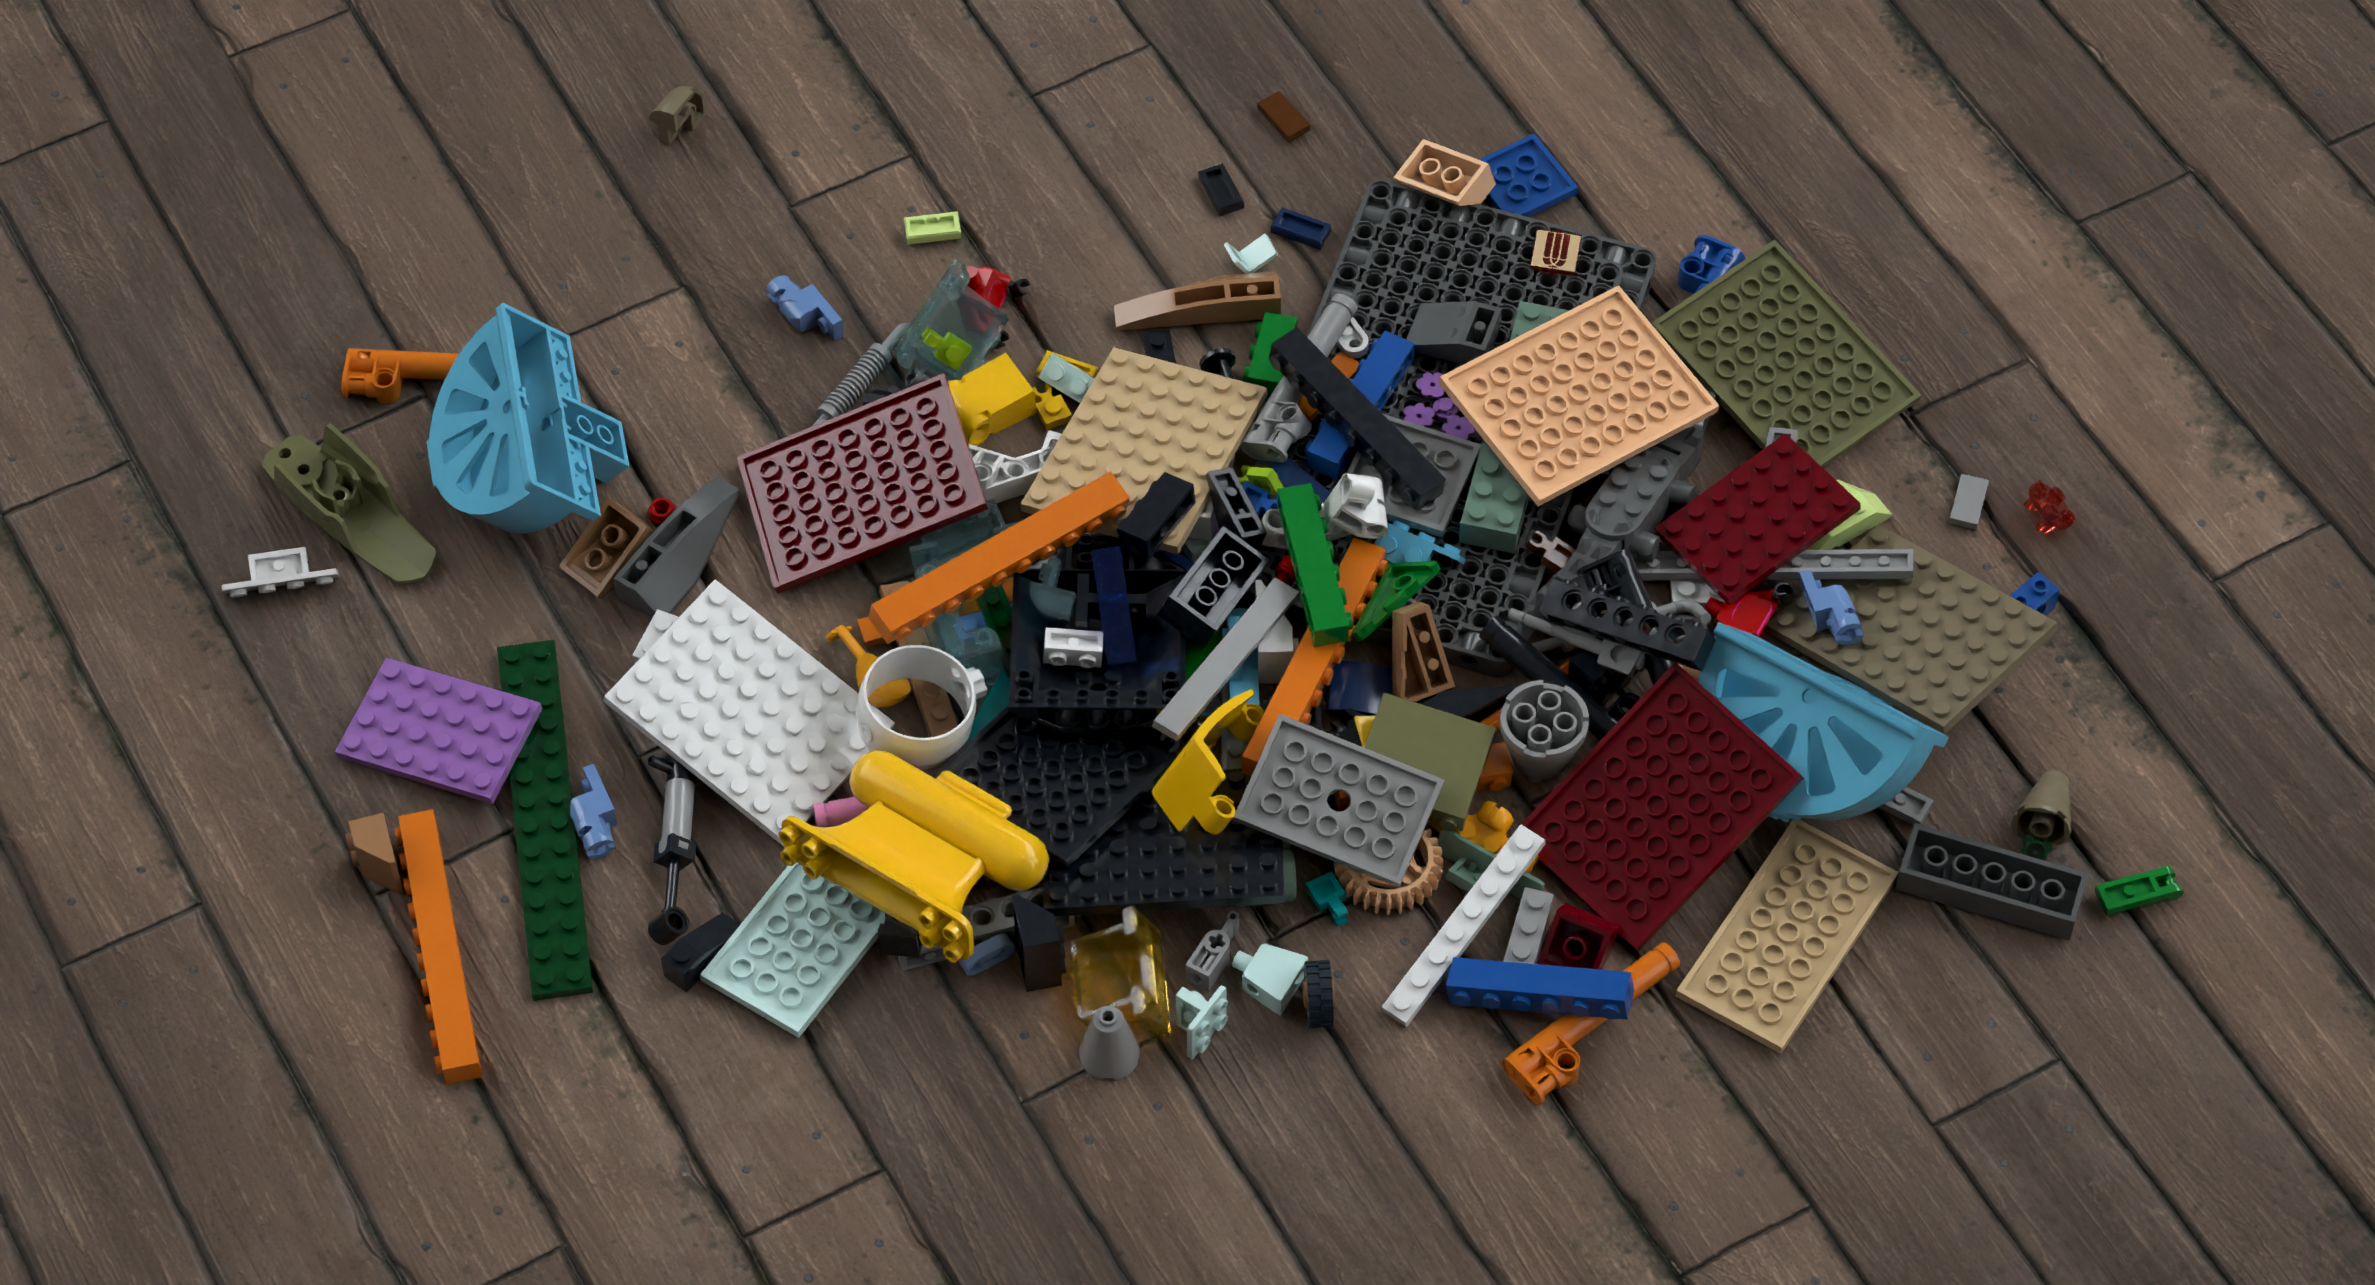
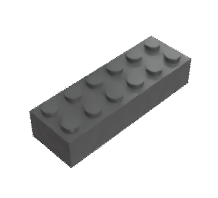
M1914 823L1895 890L2070 940L2089 873Z

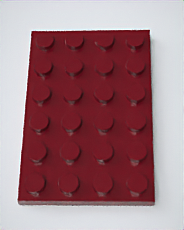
M1785 433L1654 529L1655 535L1659 536L1685 564L1730 605L1861 509V503Z

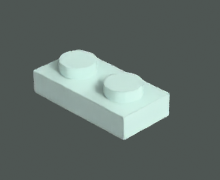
M1051 354L1038 377L1081 403L1095 379L1056 354Z

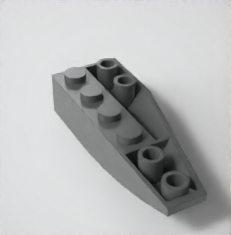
M716 477L680 505L648 537L613 578L616 597L652 618L657 609L671 614L697 584L740 494V489Z

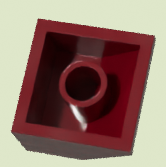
M1565 903L1555 913L1537 964L1602 970L1612 951L1620 926Z

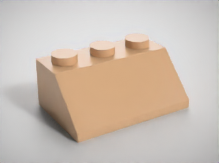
M1425 139L1421 141L1393 177L1394 181L1458 206L1481 204L1496 185L1489 163Z

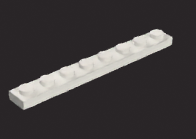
M1520 824L1381 1008L1384 1013L1405 1027L1409 1025L1450 971L1453 957L1459 958L1545 846L1544 838Z

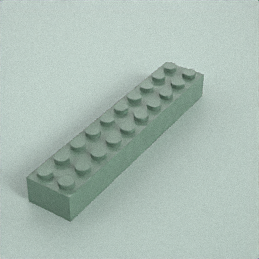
M1520 301L1510 341L1569 310ZM1484 439L1460 522L1459 543L1515 554L1530 496Z

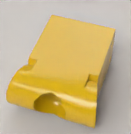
M1007 353L969 372L961 380L948 381L967 442L971 445L978 446L988 438L990 433L1000 432L1037 413L1034 390Z

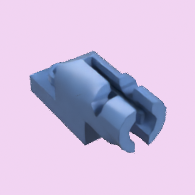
M785 275L778 276L767 284L766 289L769 292L767 295L775 306H780L779 311L785 315L796 329L803 332L819 325L821 331L824 334L828 333L834 341L844 337L842 319L813 284L801 289Z
M1811 569L1799 572L1802 594L1817 631L1830 629L1836 641L1841 645H1851L1859 642L1863 637L1862 626L1847 591L1841 585H1831L1822 588L1820 580L1814 579Z
M593 763L583 767L585 779L581 780L584 794L571 800L570 817L575 824L580 839L583 840L588 857L590 859H598L606 856L615 848L610 827L617 825L614 807Z

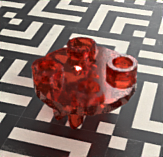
M2038 480L2029 487L2030 498L2024 503L2025 509L2031 508L2033 512L2038 511L2043 517L2035 525L2037 532L2042 530L2044 534H2047L2054 528L2066 530L2076 522V516L2064 503V493L2057 486L2050 488Z

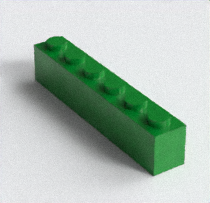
M1311 483L1278 488L1277 509L1313 646L1347 642L1349 630L1353 629V620L1351 613L1345 611L1344 605L1347 604L1344 588H1339L1338 581H1340L1339 567L1337 564L1333 565L1331 558L1334 557V550L1331 540H1326L1325 534L1328 533L1325 517H1320L1319 511H1321L1319 494H1314Z

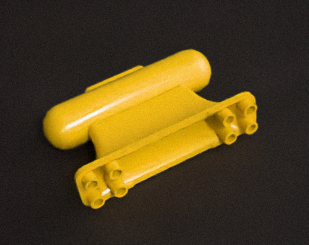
M873 750L862 755L851 770L849 780L851 791L860 803L869 807L866 811L846 823L833 827H816L798 817L788 816L782 821V830L778 833L784 845V850L780 853V856L787 865L793 866L797 862L803 866V870L809 878L815 880L821 876L833 884H838L896 920L916 929L920 935L919 939L925 947L932 949L935 945L943 949L944 956L952 963H956L959 959L967 960L974 953L973 928L969 920L962 915V909L967 895L977 881L985 875L1010 890L1025 891L1034 887L1043 879L1049 863V855L1045 844L1038 837L1006 820L1012 814L1011 806L951 771H943L935 779L894 754L880 750Z

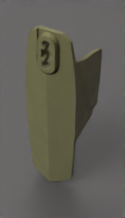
M331 423L325 426L322 447L299 435L287 437L265 455L262 467L276 486L305 515L339 543L397 584L413 583L427 578L436 559V549L401 515L391 489L383 479L379 468Z

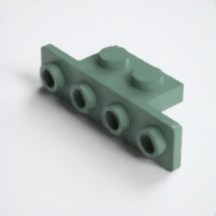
M1443 828L1440 832L1438 846L1442 849V855L1455 862L1448 870L1445 879L1469 892L1497 855L1452 830ZM1524 872L1507 896L1512 894L1522 899L1525 887L1543 891L1545 883Z

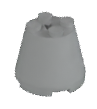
M1543 680L1527 682L1515 688L1506 697L1500 714L1501 733L1515 767L1533 782H1540L1560 775L1568 767L1588 732L1589 713L1581 696L1566 685L1563 688L1555 684L1543 683Z

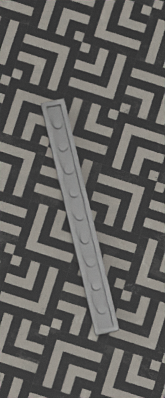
M1913 549L1804 550L1764 580L1800 579L1799 572L1810 569L1814 579L1913 578L1914 551ZM1660 551L1653 563L1638 557L1634 559L1642 581L1702 580L1673 551Z

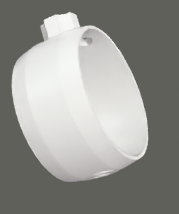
M908 645L884 653L871 665L862 680L859 690L856 719L864 744L870 751L890 752L921 771L942 766L964 746L969 738L976 712V699L986 696L987 693L984 677L979 669L976 670L974 667L965 669L953 656L934 647ZM899 679H921L934 683L950 693L961 707L964 720L953 730L939 736L929 738L910 737L897 733L885 726L870 708L868 697L877 688L888 682Z

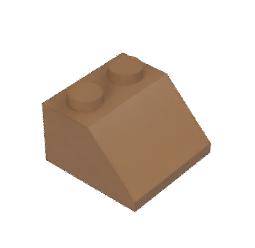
M384 813L348 821L351 833L345 835L354 867L360 865L363 877L396 893H402L403 887Z

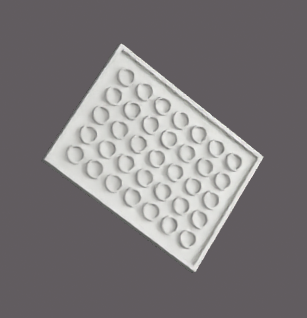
M716 579L613 686L603 699L604 703L782 846H784L783 842L778 836V833L782 830V821L788 816H795L807 823L814 816L812 804L825 803L851 775L852 767L862 755L871 752L864 744L858 729L856 707L859 693ZM869 704L875 716L885 726L892 729L895 722L875 706Z

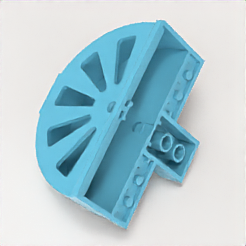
M502 303L495 308L496 315L472 336L459 353L437 397L430 425L429 440L426 441L433 487L437 488L443 498L454 508L511 533L524 534L545 529L557 523L571 512L594 521L601 516L595 478L607 483L629 467L622 422L581 402L569 335Z
M1719 622L1713 632L1716 641L1702 672L1700 671L1698 683L1804 778L1769 814V817L1776 820L1781 819L1785 822H1789L1790 819L1800 821L1801 818L1839 820L1855 817L1874 810L1899 794L1920 771L1934 745L1944 748L1949 738L1941 732L1893 708L1892 704L1844 678L1824 672L1751 633Z

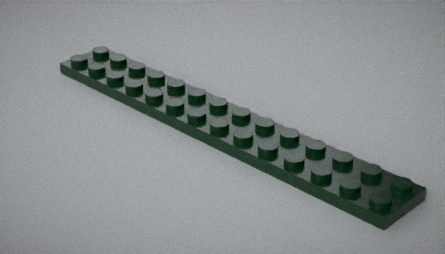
M555 640L497 647L501 691L540 702L543 708L510 770L533 1001L593 993L576 828L570 817L572 791Z

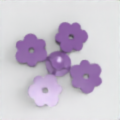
M1429 372L1424 373L1423 378L1416 381V388L1421 391L1423 397L1431 396L1438 400L1434 402L1433 409L1425 407L1422 403H1417L1415 407H1405L1404 420L1424 427H1430L1433 424L1432 418L1435 415L1439 420L1447 421L1442 426V430L1446 434L1468 440V436L1475 433V428L1466 417L1460 418L1456 415L1458 407L1450 398H1442L1444 390L1438 384V381L1443 374L1439 372L1433 375Z

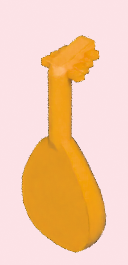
M840 625L830 631L826 638L829 642L838 641L840 638L857 659L856 679L860 690L864 676L879 657L865 652L850 633L852 631L851 626L845 627ZM908 679L888 682L877 688L868 697V703L876 708L897 705L910 693V682Z

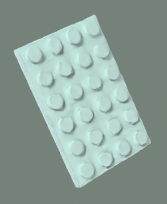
M796 862L793 866H787L700 974L701 981L799 1038L878 939V928L880 923L884 924L885 912L821 876L815 880L809 878L805 874L803 866Z

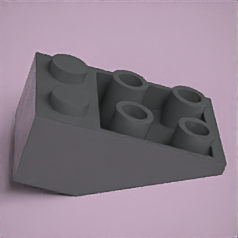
M1476 301L1422 303L1406 340L1415 343L1414 352L1464 365L1492 350L1500 330L1502 308Z

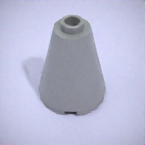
M1103 1006L1094 1013L1079 1047L1080 1061L1086 1072L1096 1079L1114 1078V1080H1119L1131 1074L1137 1066L1140 1048L1122 1012L1114 1006Z

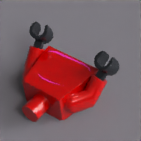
M968 266L962 271L963 281L957 293V302L966 331H974L982 338L987 337L990 348L994 350L1006 346L1004 342L1009 340V335L1004 330L996 333L992 332L1008 293L1006 288H1009V292L1013 297H1020L1027 294L1020 287L1030 286V283L1024 278L1012 281L1010 276L987 266L979 268Z
M1781 582L1773 590L1747 592L1730 605L1710 597L1704 609L1710 615L1716 617L1713 632L1719 622L1763 639L1768 630L1766 625L1776 616L1778 608L1776 603L1780 601L1782 605L1789 604L1791 599L1788 594H1792L1794 591L1789 583Z

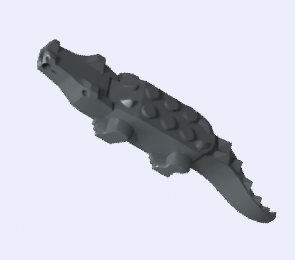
M1711 390L1708 391V393H1709V394L1713 397V399L1715 400V398H1716V393H1714V392L1711 391ZM1713 415L1612 467L1608 478L1588 504V507L1586 508L1579 504L1574 506L1569 514L1568 524L1571 526V531L1583 535L1578 547L1565 566L1537 592L1524 610V613L1527 612L1529 615L1547 620L1539 609L1552 580L1555 579L1563 582L1564 579H1568L1579 584L1580 588L1588 590L1583 576L1579 577L1577 570L1615 552L1630 549L1633 559L1638 557L1653 563L1663 548V543L1659 542L1660 537L1653 534L1654 528L1661 523L1673 503L1685 506L1699 496L1697 487L1686 480L1701 461L1704 432ZM1520 623L1517 624V632L1527 640L1536 630Z

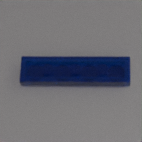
M1120 546L1093 549L1091 553L1108 665L1137 661Z

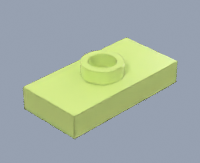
M958 211L904 218L907 245L961 239Z

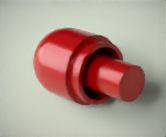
M1290 555L1283 557L1275 569V577L1285 584H1291L1296 580Z

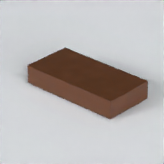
M1280 91L1257 103V109L1288 143L1310 131L1308 121Z

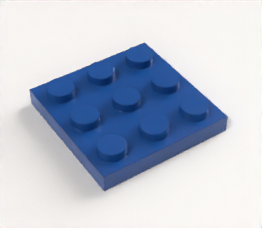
M1535 133L1478 159L1489 163L1496 185L1486 198L1496 209L1531 217L1578 194V186Z

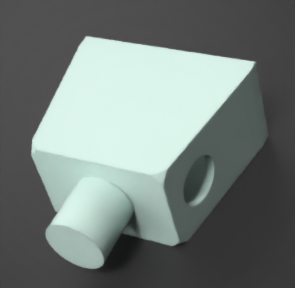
M1262 944L1254 957L1239 950L1234 957L1232 967L1244 972L1242 975V989L1281 1016L1304 979V962L1308 961V957L1269 944Z

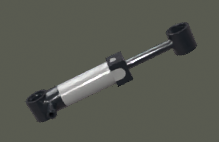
M666 754L663 759L655 755H651L648 758L649 766L667 774L661 841L655 844L653 861L668 868L665 905L661 913L648 924L650 937L659 945L671 943L689 929L690 924L687 914L679 907H676L679 871L694 862L696 854V843L691 841L696 776L669 754Z

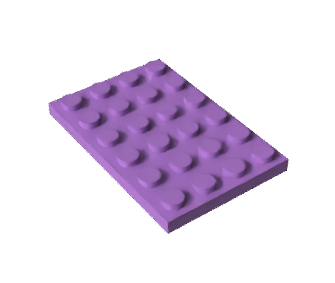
M386 658L336 748L335 754L337 758L493 804L543 708L541 703Z

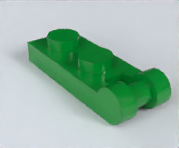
M2171 866L2102 883L2095 887V894L2106 916L2166 899L2175 900L2180 898L2184 891L2181 885L2176 883L2174 879L2176 874ZM2157 882L2163 883L2164 886L2159 887Z

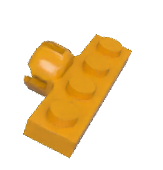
M1485 801L1476 814L1468 815L1463 831H1452L1497 855L1509 840L1507 831L1514 820L1512 814L1504 807L1499 809L1496 807L1497 803ZM1431 821L1427 822V827L1440 834L1443 828L1439 824ZM1538 855L1535 857V859L1532 861V863L1529 865L1525 872H1531V870L1533 869V867L1539 859Z

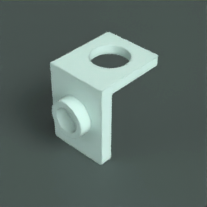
M1266 234L1260 236L1240 252L1228 242L1224 244L1234 264L1245 273L1256 272L1278 256L1275 247Z

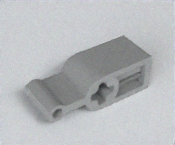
M1232 910L1228 913L1227 921L1221 930L1209 931L1203 937L1185 965V980L1210 991L1229 962L1230 940L1239 933V913Z

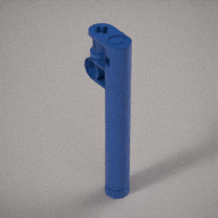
M1700 235L1694 242V251L1680 261L1678 285L1683 290L1694 294L1745 260V255L1735 246L1707 235Z

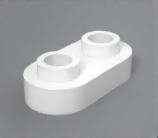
M1352 317L1336 345L1351 358H1360L1367 353L1369 341L1367 334Z

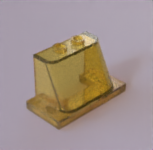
M1134 906L1122 910L1124 923L1071 940L1073 966H1071L1070 971L1075 982L1073 1000L1077 1007L1078 1020L1088 1027L1097 1009L1103 1006H1114L1122 1012L1127 1023L1142 1022L1161 1039L1172 1035L1161 933L1155 925Z

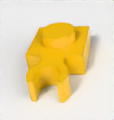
M1045 383V393H1039L1036 387H1033L1035 400L1038 402L1036 403L1037 414L1046 431L1069 423L1072 414L1061 394L1053 397L1051 385Z

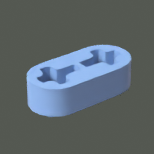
M1001 933L974 946L973 955L967 960L959 959L958 962L966 975L973 976L1008 958L1014 952L1015 946L1007 934Z

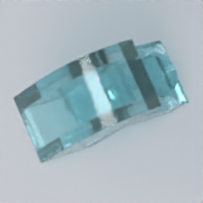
M1049 556L1047 564L1042 563L1039 580H1042V584L1030 581V596L1041 615L1047 619L1070 625L1077 595L1075 592L1056 588L1062 562L1061 559Z

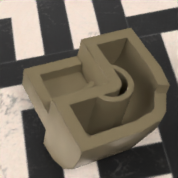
M680 86L674 88L662 98L649 115V121L658 124L660 142L670 145L683 128L694 131L707 114L704 92L695 87Z

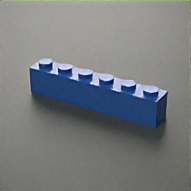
M1384 331L1379 340L1375 339L1373 341L1367 359L1360 361L1354 379H1349L1380 412L1414 361L1415 343ZM1323 419L1319 425L1316 438L1314 440L1310 439L1306 445L1304 453L1307 455V467L1337 480L1356 449L1349 446L1343 435L1336 428L1331 427L1326 419Z
M1453 957L1446 983L1449 1003L1452 1005L1510 1009L1520 1012L1533 1011L1548 1014H1568L1579 1017H1603L1607 1019L1628 1020L1634 994L1631 972Z

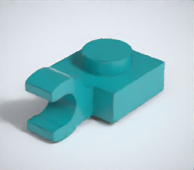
M1332 871L1305 883L1306 891L1319 911L1328 908L1332 920L1337 927L1348 922L1345 916L1348 914V911L1342 901L1346 900V893Z

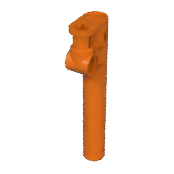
M349 348L342 375L343 398H349L350 394L366 395L367 398H376L381 404H392L399 399L403 378L445 380L459 353Z
M1661 942L1652 951L1647 952L1623 970L1624 972H1631L1634 987L1632 1001L1680 966L1678 955L1667 943ZM1563 1014L1502 1059V1067L1508 1077L1532 1102L1541 1105L1545 1102L1544 1096L1563 1086H1571L1578 1080L1580 1056L1572 1046L1608 1019ZM1568 1065L1571 1069H1563L1560 1066Z

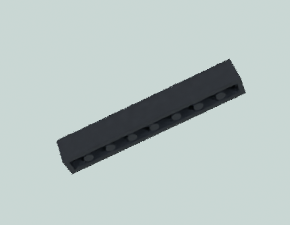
M1298 327L1271 344L1269 360L1272 367L1280 371L1288 379L1290 385L1306 397L1309 405L1317 409L1325 417L1327 423L1343 435L1349 446L1355 447L1362 455L1364 461L1381 474L1386 484L1392 485L1406 504H1410L1416 511H1419L1443 494L1446 478Z

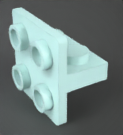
M1221 985L1209 1001H1206L1199 992H1191L1184 987L1176 994V1025L1187 1031V1057L1192 1060L1198 1052L1203 1053L1207 1049L1211 1041L1210 1037L1216 1030L1220 1031L1228 1020L1227 988Z

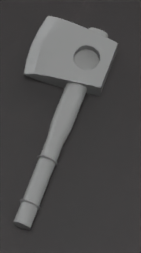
M1511 608L1508 613V619L1598 654L1597 663L1610 670L1632 677L1636 669L1640 670L1645 660L1644 652L1556 625V623L1553 624L1529 615L1527 612L1524 613ZM1633 618L1626 620L1623 627L1630 625ZM1653 628L1649 635H1653L1656 629Z

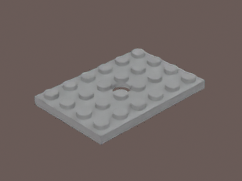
M1279 714L1239 803L1233 821L1400 888L1445 780ZM1337 791L1346 793L1351 801L1350 806L1340 812L1332 810L1327 803L1328 796Z

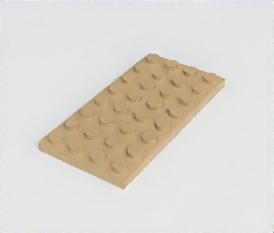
M1793 819L1676 990V997L1781 1054L1897 880L1899 872L1801 820Z

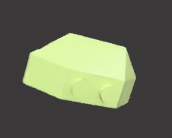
M1836 480L1861 503V509L1806 550H1831L1836 546L1840 547L1888 520L1892 514L1876 494L1841 480Z

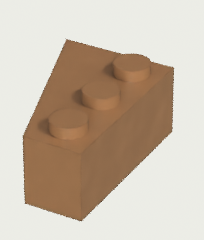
M1416 602L1392 611V695L1416 702L1455 687L1430 605Z

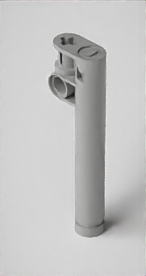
M1341 293L1334 294L1329 305H1327L1307 337L1327 358L1358 309L1355 301L1347 295ZM1284 375L1240 444L1243 452L1253 459L1279 463L1285 462L1288 458L1287 450L1290 445L1305 437L1311 430L1310 421L1298 406L1304 395L1299 390H1295Z

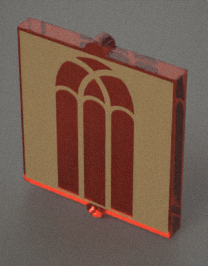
M1537 229L1530 269L1550 272L1551 275L1559 273L1575 276L1582 235L1564 233L1562 230Z

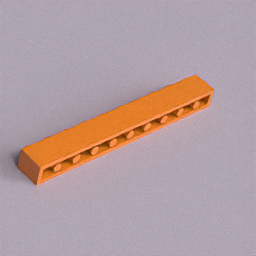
M1110 471L871 604L868 617L887 644L894 640L902 641L912 633V630L919 626L922 628L929 626L935 621L937 616L944 612L946 614L952 613L960 606V603L967 599H970V601L977 599L984 593L985 589L992 585L994 587L1002 585L1008 579V576L1016 572L1018 574L1025 572L1032 566L1033 562L1040 558L1041 560H1046L1058 548L1064 545L1069 547L1076 543L1083 534L1087 532L1092 534L1098 531L1103 526V523L1108 520H1118L1127 512L1126 509L1130 497Z
M1355 537L1339 565L1340 581H1338L1339 588H1344L1347 600V604L1344 605L1345 611L1351 613L1353 620V629L1349 630L1348 642H1351L1353 639L1352 632L1355 628V623L1357 619H1360L1365 610L1367 599L1372 597L1378 585L1376 582L1378 577H1382L1388 567V561L1385 560L1386 548ZM1309 627L1307 628L1242 755L1241 773L1252 776L1279 714L1307 725L1310 724L1312 717L1310 712L1313 707L1318 708L1323 696L1322 689L1324 685L1329 686L1334 674L1333 667L1335 663L1340 664L1342 661L1346 642L1314 647Z
M434 810L398 816L400 828H395V835L398 846L403 845L404 852L399 853L402 871L408 870L409 877L403 878L406 895H412L413 902L408 903V910L411 921L416 920L417 927L412 928L415 946L421 945L422 953H417L416 956L419 970H425L426 978L421 979L424 997L429 996L431 1004L425 1005L428 1022H434L435 1030H430L433 1048H439L440 1056L434 1057L437 1074H444L446 1085L481 1078V1066Z

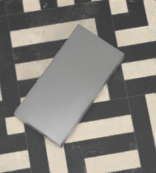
M1961 474L1949 524L1977 530L1989 480Z

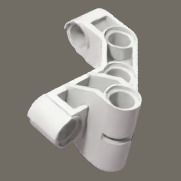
M1049 430L1041 450L1016 458L968 444L989 508L973 515V517H983L988 514L993 504L1026 494L1062 434Z
M1349 473L1342 475L1328 498L1321 504V511H1319L1320 517H1325L1328 533L1325 536L1327 541L1352 534L1357 537L1377 539L1388 533L1383 486L1379 478ZM1270 509L1261 519V523L1267 532L1262 545L1288 549L1278 509Z

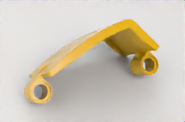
M1252 689L1238 694L1216 709L1202 723L1153 787V797L1179 832L1185 830L1195 817L1207 832L1219 834L1236 813L1233 806L1234 802L1224 795L1211 797L1220 783L1225 780L1226 776L1210 749L1216 745V741L1227 728L1240 741L1250 742L1264 714V710L1260 706L1253 703L1246 704L1255 694Z

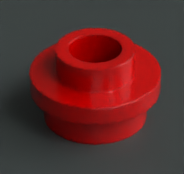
M666 498L655 499L648 508L650 521L656 525H661L676 510L675 505Z

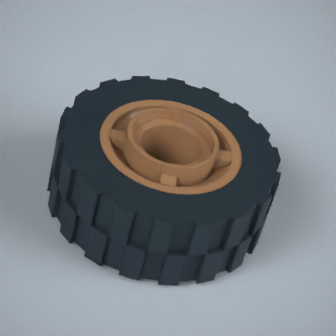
M1329 960L1304 962L1303 1002L1307 1013L1308 1028L1333 1027L1335 990Z

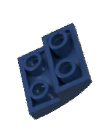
M1355 661L1335 663L1333 667L1334 674L1328 687L1326 712L1345 718L1344 711L1346 708H1350L1366 716L1376 715L1383 693L1391 695L1392 669Z

